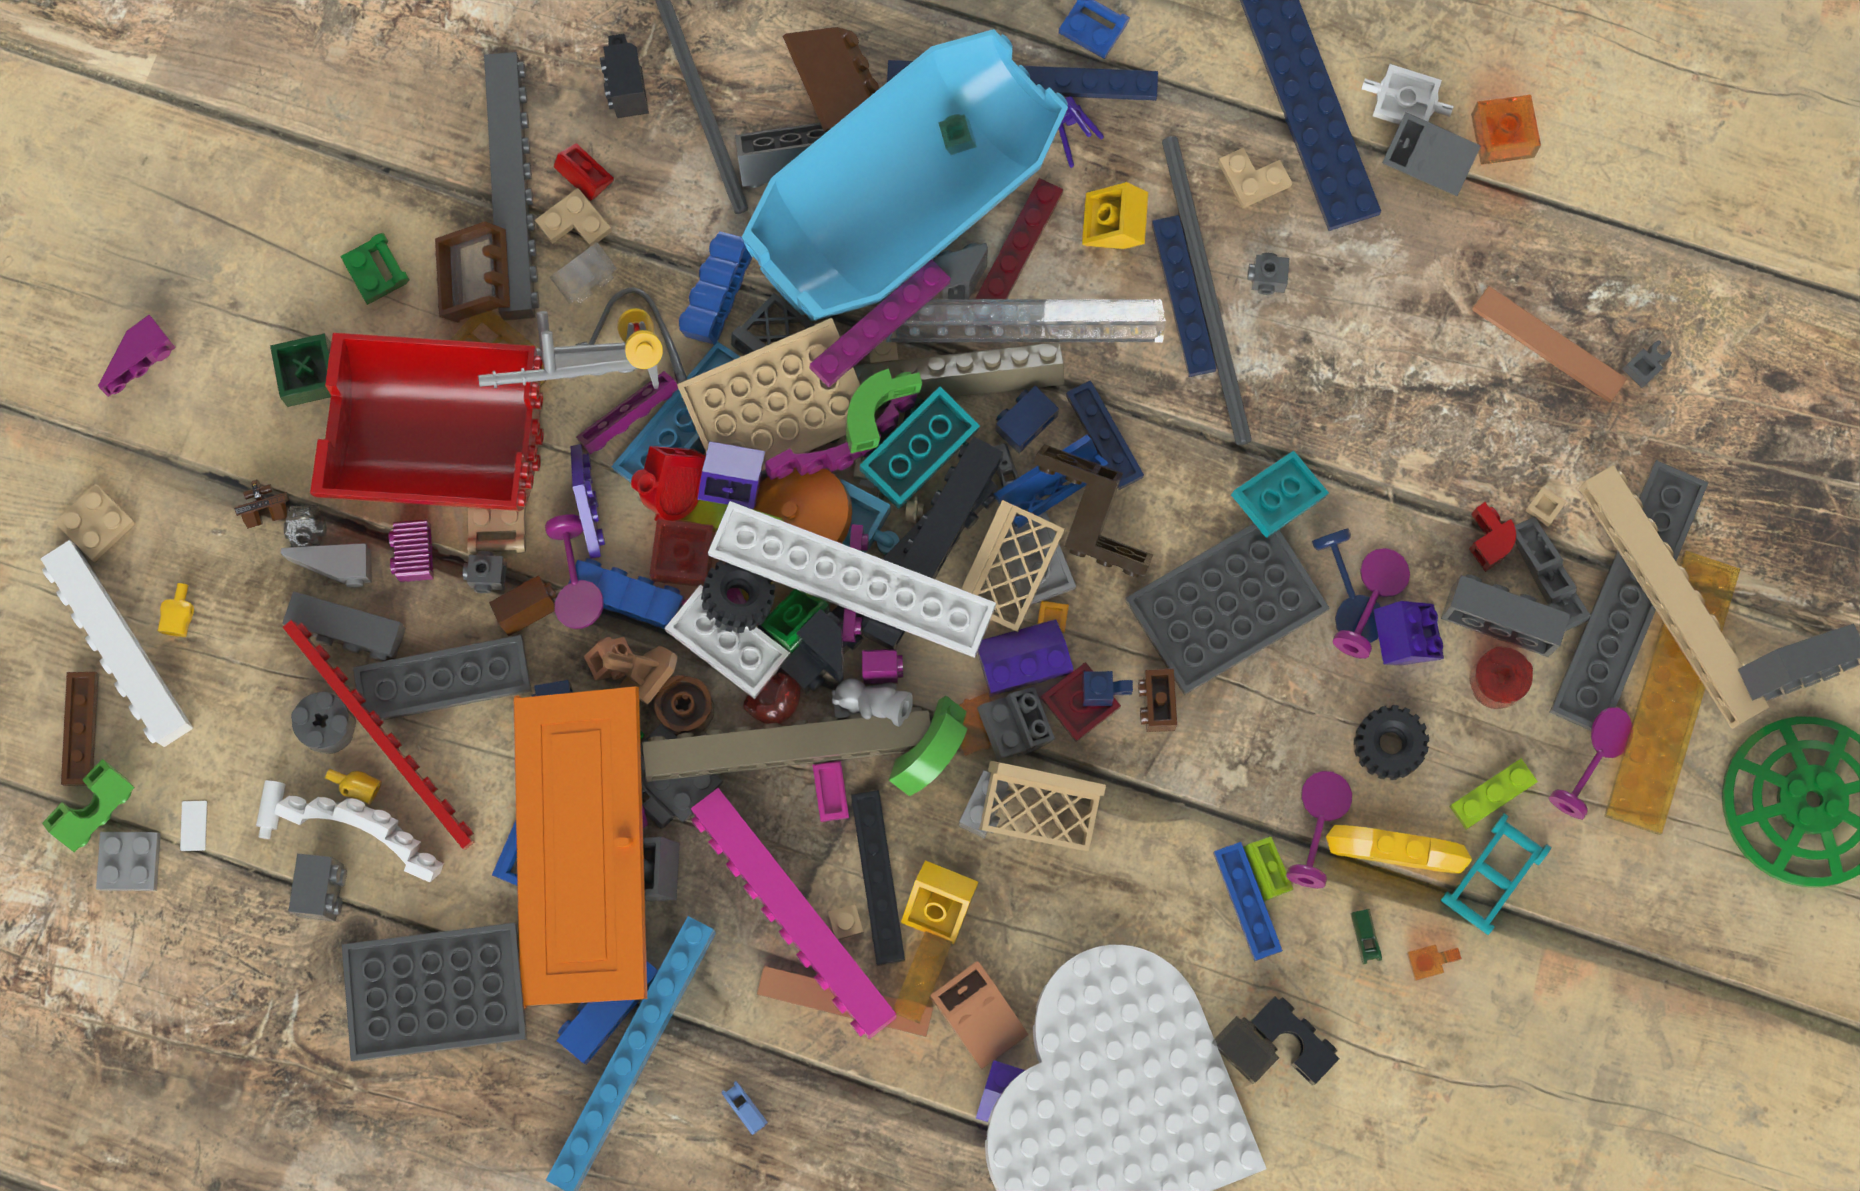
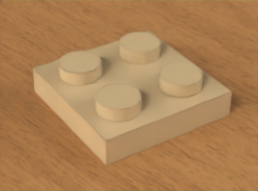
M96 483L54 521L93 562H96L136 524Z

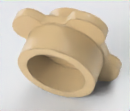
M915 496V500H908L906 504V522L916 524L925 514V503H921L919 496Z

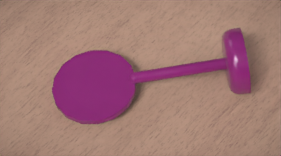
M565 514L551 518L545 524V531L548 537L554 540H564L571 583L558 593L555 600V613L558 620L566 627L582 629L593 624L599 618L603 610L604 598L600 589L592 582L578 581L571 539L579 536L583 532V527L579 515Z
M1387 548L1376 549L1368 553L1362 561L1360 568L1361 579L1366 588L1372 592V595L1355 632L1341 630L1333 638V644L1337 649L1355 658L1366 659L1371 653L1372 646L1370 642L1361 634L1378 596H1395L1401 593L1409 583V565L1404 557L1396 551Z
M1609 707L1601 711L1595 718L1591 730V740L1597 753L1572 793L1556 789L1551 793L1549 801L1556 808L1576 819L1583 820L1585 818L1588 808L1578 796L1602 757L1615 758L1623 754L1628 748L1632 739L1633 727L1627 712L1617 707Z
M1329 771L1314 773L1305 781L1302 787L1301 800L1304 808L1311 816L1317 818V823L1306 865H1292L1288 868L1286 878L1291 882L1316 889L1324 888L1327 882L1326 874L1313 867L1324 821L1340 819L1348 812L1352 804V791L1348 782L1342 776Z

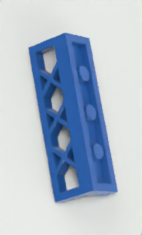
M1088 435L1062 450L1111 468L1109 463L1097 453L1095 445ZM1036 466L995 492L994 495L999 506L1002 500L1023 510L1028 509V512L1039 516L1085 487L1087 483L1063 485L1067 482L1065 475L1057 472L1054 475L1040 471L1039 466ZM1045 495H1051L1045 500H1040ZM1020 515L1015 517L1013 524L1019 529L1029 521L1027 517Z

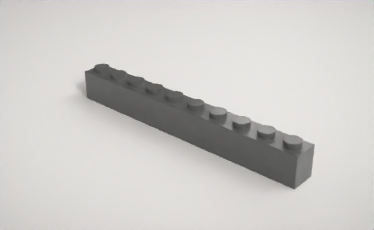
M517 52L484 55L493 223L506 229L510 308H498V312L503 321L536 318L535 309L540 308L538 292H534V282H538L537 266L532 265V257L536 256L537 252L535 240H531L530 232L535 230L534 215L529 214V205H533L532 188H528L527 179H532L531 164L526 163V154H530L529 137H525L524 131L525 128H529L527 112H523V103H527L526 87H522L521 78H526L524 61L520 62Z

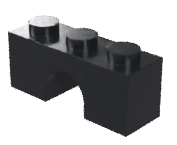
M1275 996L1248 1024L1269 1044L1280 1034L1286 1033L1296 1037L1300 1043V1054L1291 1066L1311 1085H1315L1340 1059L1335 1054L1338 1050L1327 1039L1321 1041L1314 1034L1316 1029L1305 1018L1299 1020L1292 1013L1295 1010L1294 1007L1282 997L1279 1000Z

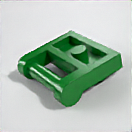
M384 233L373 236L370 241L340 256L367 305L399 289L410 281L406 272H402L387 245L388 239ZM377 250L392 275V278L388 281H385L371 256V253Z

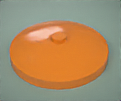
M795 467L793 472L784 478L776 477L770 480L768 476L760 483L757 504L754 510L782 518L788 524L838 543H843L851 525L852 504L847 489L832 472L827 469H821L814 474L806 473L801 476Z

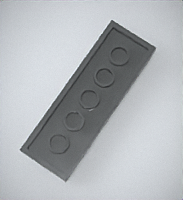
M522 635L353 667L356 689L366 699L363 705L369 712L374 710L382 720L532 692Z

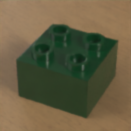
M325 333L270 345L279 396L287 407L331 398V394L325 386L331 342Z

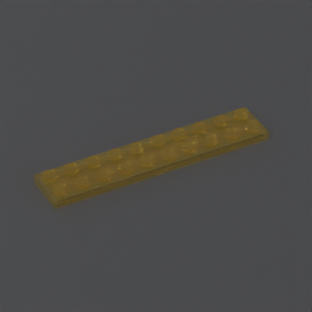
M1685 551L1680 566L1686 570L1692 588L1702 595L1705 602L1704 606L1709 614L1714 615L1720 624L1719 630L1722 633L1741 569ZM1664 622L1659 632L1604 815L1607 818L1657 835L1663 833L1705 691L1704 684Z

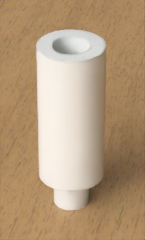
M269 780L264 782L256 826L260 827L259 838L270 839L272 829L277 830L279 816L274 813L277 804L283 800L286 785L284 783Z

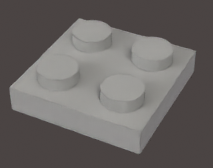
M100 832L96 889L99 891H157L161 834L158 832Z

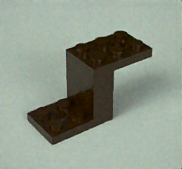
M1044 444L1037 452L1033 463L1039 466L1040 471L1054 475L1055 472L1066 476L1065 479L1074 484L1081 485L1082 482L1087 483L1064 547L1069 548V552L1078 557L1088 555L1096 558V562L1102 566L1112 567V565L1123 568V572L1129 576H1145L1153 554L1101 535L1123 473Z

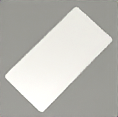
M207 801L182 802L181 851L205 850Z

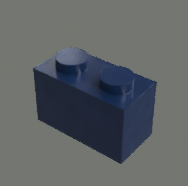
M1036 386L1030 391L1024 390L1016 398L1017 404L1010 410L1008 408L1004 409L996 418L995 431L1019 454L1058 417L1059 408Z

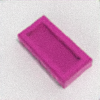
M841 761L813 764L820 821L826 822L849 818Z

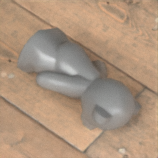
M848 678L836 687L832 703L839 704L841 707L848 709L850 713L860 711L861 716L865 719H870L872 715L879 718L887 717L892 720L894 725L899 727L911 713L913 696L907 691H895L896 685L891 682L866 687L861 681Z

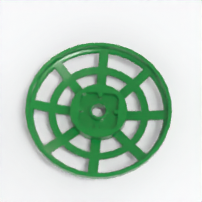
M1810 716L1781 719L1764 726L1750 735L1730 760L1722 788V808L1726 825L1743 855L1770 877L1800 887L1821 888L1840 884L1860 874V864L1843 873L1839 856L1853 848L1860 841V817L1848 810L1850 803L1849 795L1860 792V764L1849 753L1844 751L1849 737L1860 744V735L1847 726L1832 720ZM1816 724L1833 728L1838 733L1833 745L1818 740L1798 741L1791 726ZM1780 730L1786 745L1771 753L1762 765L1745 759L1749 750L1760 739L1773 731ZM1802 749H1819L1830 753L1824 766L1809 765ZM1787 753H1791L1797 767L1786 776L1770 770L1772 765ZM1840 759L1844 760L1853 769L1859 780L1844 783L1841 777L1835 773ZM1740 769L1755 775L1752 789V805L1754 810L1736 815L1734 787L1736 775ZM1764 780L1778 786L1777 804L1763 807L1762 789ZM1808 792H1814L1819 796L1820 804L1818 807H1812L1807 803L1806 795ZM1781 815L1787 824L1793 828L1787 840L1783 839L1773 829L1768 818ZM1842 821L1857 829L1849 840L1840 846L1836 845L1832 829L1836 828ZM1758 822L1766 836L1776 846L1781 848L1773 864L1764 859L1752 847L1741 829L1742 826ZM1804 833L1811 835L1820 834L1825 850H1808L1797 846ZM1792 855L1809 860L1828 859L1831 876L1805 877L1789 873L1784 869Z

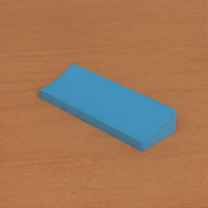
M717 341L687 376V379L740 358V356ZM679 389L665 402L611 466L615 472L630 483L635 472L644 470L649 446L695 449L702 454L705 453L703 444Z

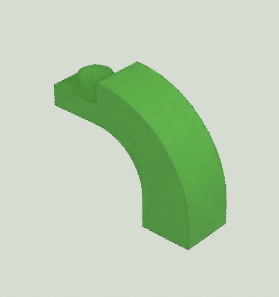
M885 369L875 373L858 387L851 399L846 419V438L850 453L878 447L880 436L874 418L876 410L883 403L891 399L920 393L922 380L919 372L914 374L903 372L892 379L889 369Z
M948 696L939 699L926 734L914 748L895 759L889 781L909 796L930 784L944 770L959 749L967 732V728L963 725L967 711Z

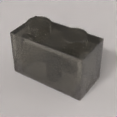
M1236 1016L1211 1043L1218 1047L1219 1052L1251 1084H1254L1280 1058L1275 1053L1278 1049L1267 1038L1261 1040L1254 1033L1256 1027L1247 1018L1243 1017L1240 1019Z

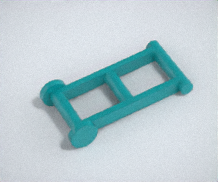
M1505 813L1500 816L1492 827L1491 832L1495 835L1452 894L1446 892L1440 900L1487 935L1495 927L1491 924L1492 920L1532 864L1535 863L1539 866L1552 848L1548 844L1542 848L1506 822L1509 816ZM1503 834L1531 853L1512 882L1484 862ZM1476 871L1505 891L1486 918H1483L1457 899Z

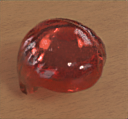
M783 673L778 674L780 678L772 677L755 699L749 694L746 696L743 702V709L749 715L765 724L784 723L792 717L800 702V686L793 677Z

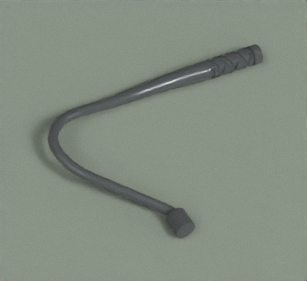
M634 287L619 291L609 300L588 344L587 342L575 344V346L595 344L613 304L623 295L635 293L647 301L655 315L670 356L677 383L688 380L678 352L655 303L647 293Z

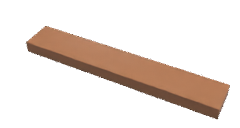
M1488 286L1472 309L1609 403L1612 402L1627 381V378L1490 286Z
M764 966L757 995L851 1018L847 1011L842 1014L834 1005L832 999L835 996L828 988L824 991L814 978ZM883 996L897 1016L886 1027L924 1037L927 1036L933 1008Z

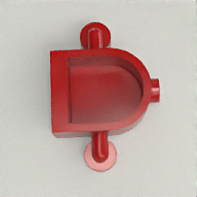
M649 446L644 470H638L634 473L631 479V487L639 492L643 505L656 513L655 521L670 524L671 521L686 517L696 507L699 501L698 493L706 457L704 454L695 449Z

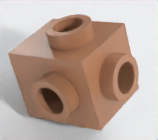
M606 637L598 641L584 655L596 681L609 677L616 680L625 676L623 672L604 668L602 661L603 656L607 652L628 656V653L632 654L624 637L617 639Z

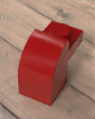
M1484 502L1476 507L1471 515L1485 536L1475 541L1469 550L1486 572L1500 563L1512 550L1516 541V529L1512 519L1501 524V518L1495 508L1489 507Z

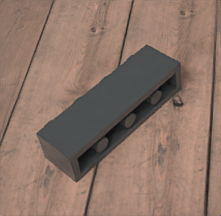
M294 591L282 622L283 625L290 620H293L298 625L303 622L313 636L316 637L315 641L328 646H332L333 642L343 645L342 649L359 654L360 650L370 653L369 657L380 661H386V658L396 659L406 630L401 622Z

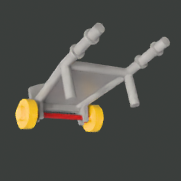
M629 309L620 316L617 329L624 343L554 347L552 331H549L548 312L541 311L536 313L540 348H536L537 355L542 356L544 369L524 371V368H521V371L496 373L492 371L493 374L478 375L480 387L494 385V388H497V385L523 383V385H526V382L574 378L584 375H604L608 372L616 371L628 373L640 368L648 370L654 389H658L657 363L662 357L663 348L659 338L654 334V324L650 315L641 309Z

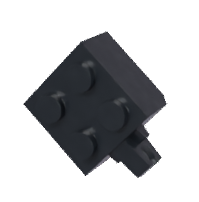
M625 34L608 36V46L603 47L605 57H600V64L604 74V90L609 109L615 110L617 118L649 114L643 70L639 63L637 47L632 43H627Z

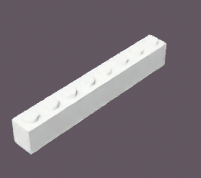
M69 540L40 558L45 565V568L42 569L44 575L51 583L55 582L60 589L56 592L65 606L69 604L74 611L71 614L72 619L80 629L84 627L88 633V636L85 637L87 643L93 651L98 650L103 657L99 660L108 674L113 673L117 679V682L114 683L116 689L123 697L127 696L132 704L129 706V709L137 720L142 719L145 723L146 728L143 731L152 743L157 742L165 747L193 729L79 547Z

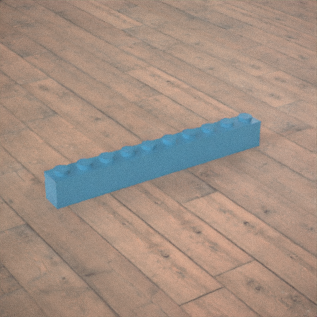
M689 916L687 917L647 991V999H643L546 1181L565 1191L579 1190L716 935L714 929Z

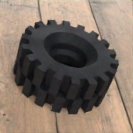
M722 561L716 563L715 569L711 568L704 582L701 593L703 611L708 610L706 616L709 620L716 619L714 625L718 628L722 624L726 625L725 631L732 632L733 627L737 628V633H744L745 627H748L749 631L754 630L756 624L761 625L770 613L775 598V584H771L772 580L730 563L725 562L723 564ZM730 588H741L748 593L749 599L744 604L733 603L727 598V591Z
M1392 705L1390 708L1382 706L1378 710L1370 712L1357 728V734L1354 738V745H1356L1354 752L1356 757H1360V765L1362 767L1366 766L1369 769L1367 771L1369 774L1373 775L1375 773L1379 775V779L1383 780L1385 778L1397 780L1399 777L1404 778L1422 764L1429 750L1427 743L1430 740L1429 734H1425L1427 729L1425 723L1420 724L1418 721L1420 717L1417 714L1411 715L1409 713L1410 709L1406 707L1403 710L1398 709L1399 705ZM1385 733H1395L1400 737L1402 747L1399 752L1388 754L1382 750L1380 739Z

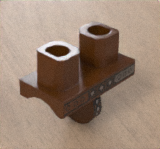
M256 479L251 482L252 489L243 492L246 500L255 497L256 501L234 508L236 515H241L244 524L249 529L263 524L259 509L268 507L272 521L287 518L288 507L286 502L290 499L287 492L265 498L264 494L273 492L272 485L261 486L259 480Z

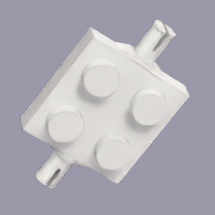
M1392 64L1389 65L1386 76L1381 83L1365 78L1361 89L1377 94V104L1373 113L1374 117L1399 125L1405 112L1429 121L1434 112L1450 117L1453 109L1451 105L1438 102V90L1442 80Z

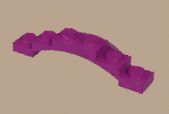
M917 393L887 401L884 413L875 421L880 439L882 435L890 433L897 427L898 411L901 413L906 412L915 405ZM847 442L813 453L794 454L789 448L765 462V471L770 480L776 477L784 478L788 476L795 467L801 476L806 473L814 474L825 468H829L831 472L838 468L839 470H844L851 466L858 457L862 455L868 457L876 448L850 453Z

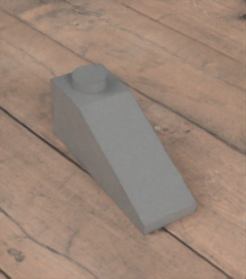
M366 543L281 548V554L288 561L346 584L347 587L358 588L363 587V583H372L371 549Z

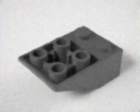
M1405 112L1382 163L1458 196L1481 145Z

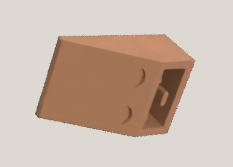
M978 961L930 995L933 1003L981 1069L1029 1035Z

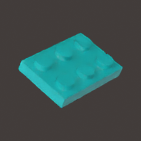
M1292 451L1235 489L1231 496L1267 538L1322 501L1329 492L1296 452Z

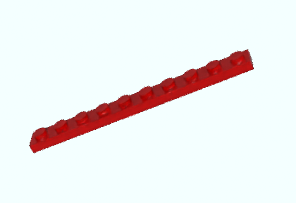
M293 620L286 623L283 629L460 847L466 850L475 842L471 836L474 832L465 821L459 823L453 816L456 812L454 807L446 798L443 801L439 799L435 794L438 788L428 776L423 779L417 772L420 768L419 764L410 754L406 757L399 749L402 746L401 742L392 732L387 735L381 727L384 721L374 710L369 712L363 704L366 702V699L356 688L351 690L345 683L348 677L338 666L336 668L331 666L327 661L331 656L321 644L318 646L313 644L309 639L313 634L303 622L298 625Z

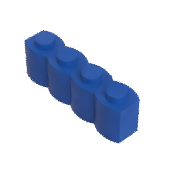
M721 231L710 243V256L701 265L699 270L700 280L691 289L689 294L690 304L679 318V330L685 337L713 345L717 343L721 336L725 319L732 309L735 295L743 282L745 270L752 260V256L749 254L741 236Z
M586 558L585 561L577 560L575 564L578 581L592 582L600 589L604 598V609L621 613L656 627L665 629L667 624L681 609L682 602L685 601L684 597L680 595L681 591L668 585H665L664 589L654 586V581L642 576H638V579L627 577L628 573L616 567H612L611 570L601 568L602 564L596 560Z

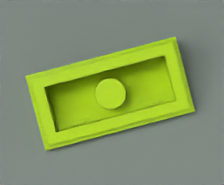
M1271 836L1243 847L1264 902L1294 890L1291 881L1286 878L1287 872Z

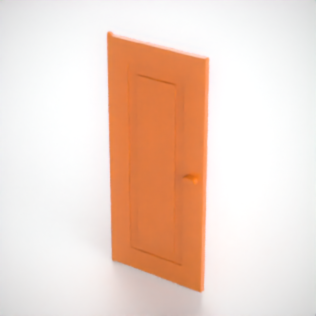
M639 687L524 698L516 695L514 696L518 935L524 1009L531 1005L647 999Z

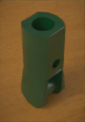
M1370 909L1350 913L1362 963L1367 964L1368 960L1373 959L1382 961V954ZM1372 939L1373 948L1365 949L1363 941Z

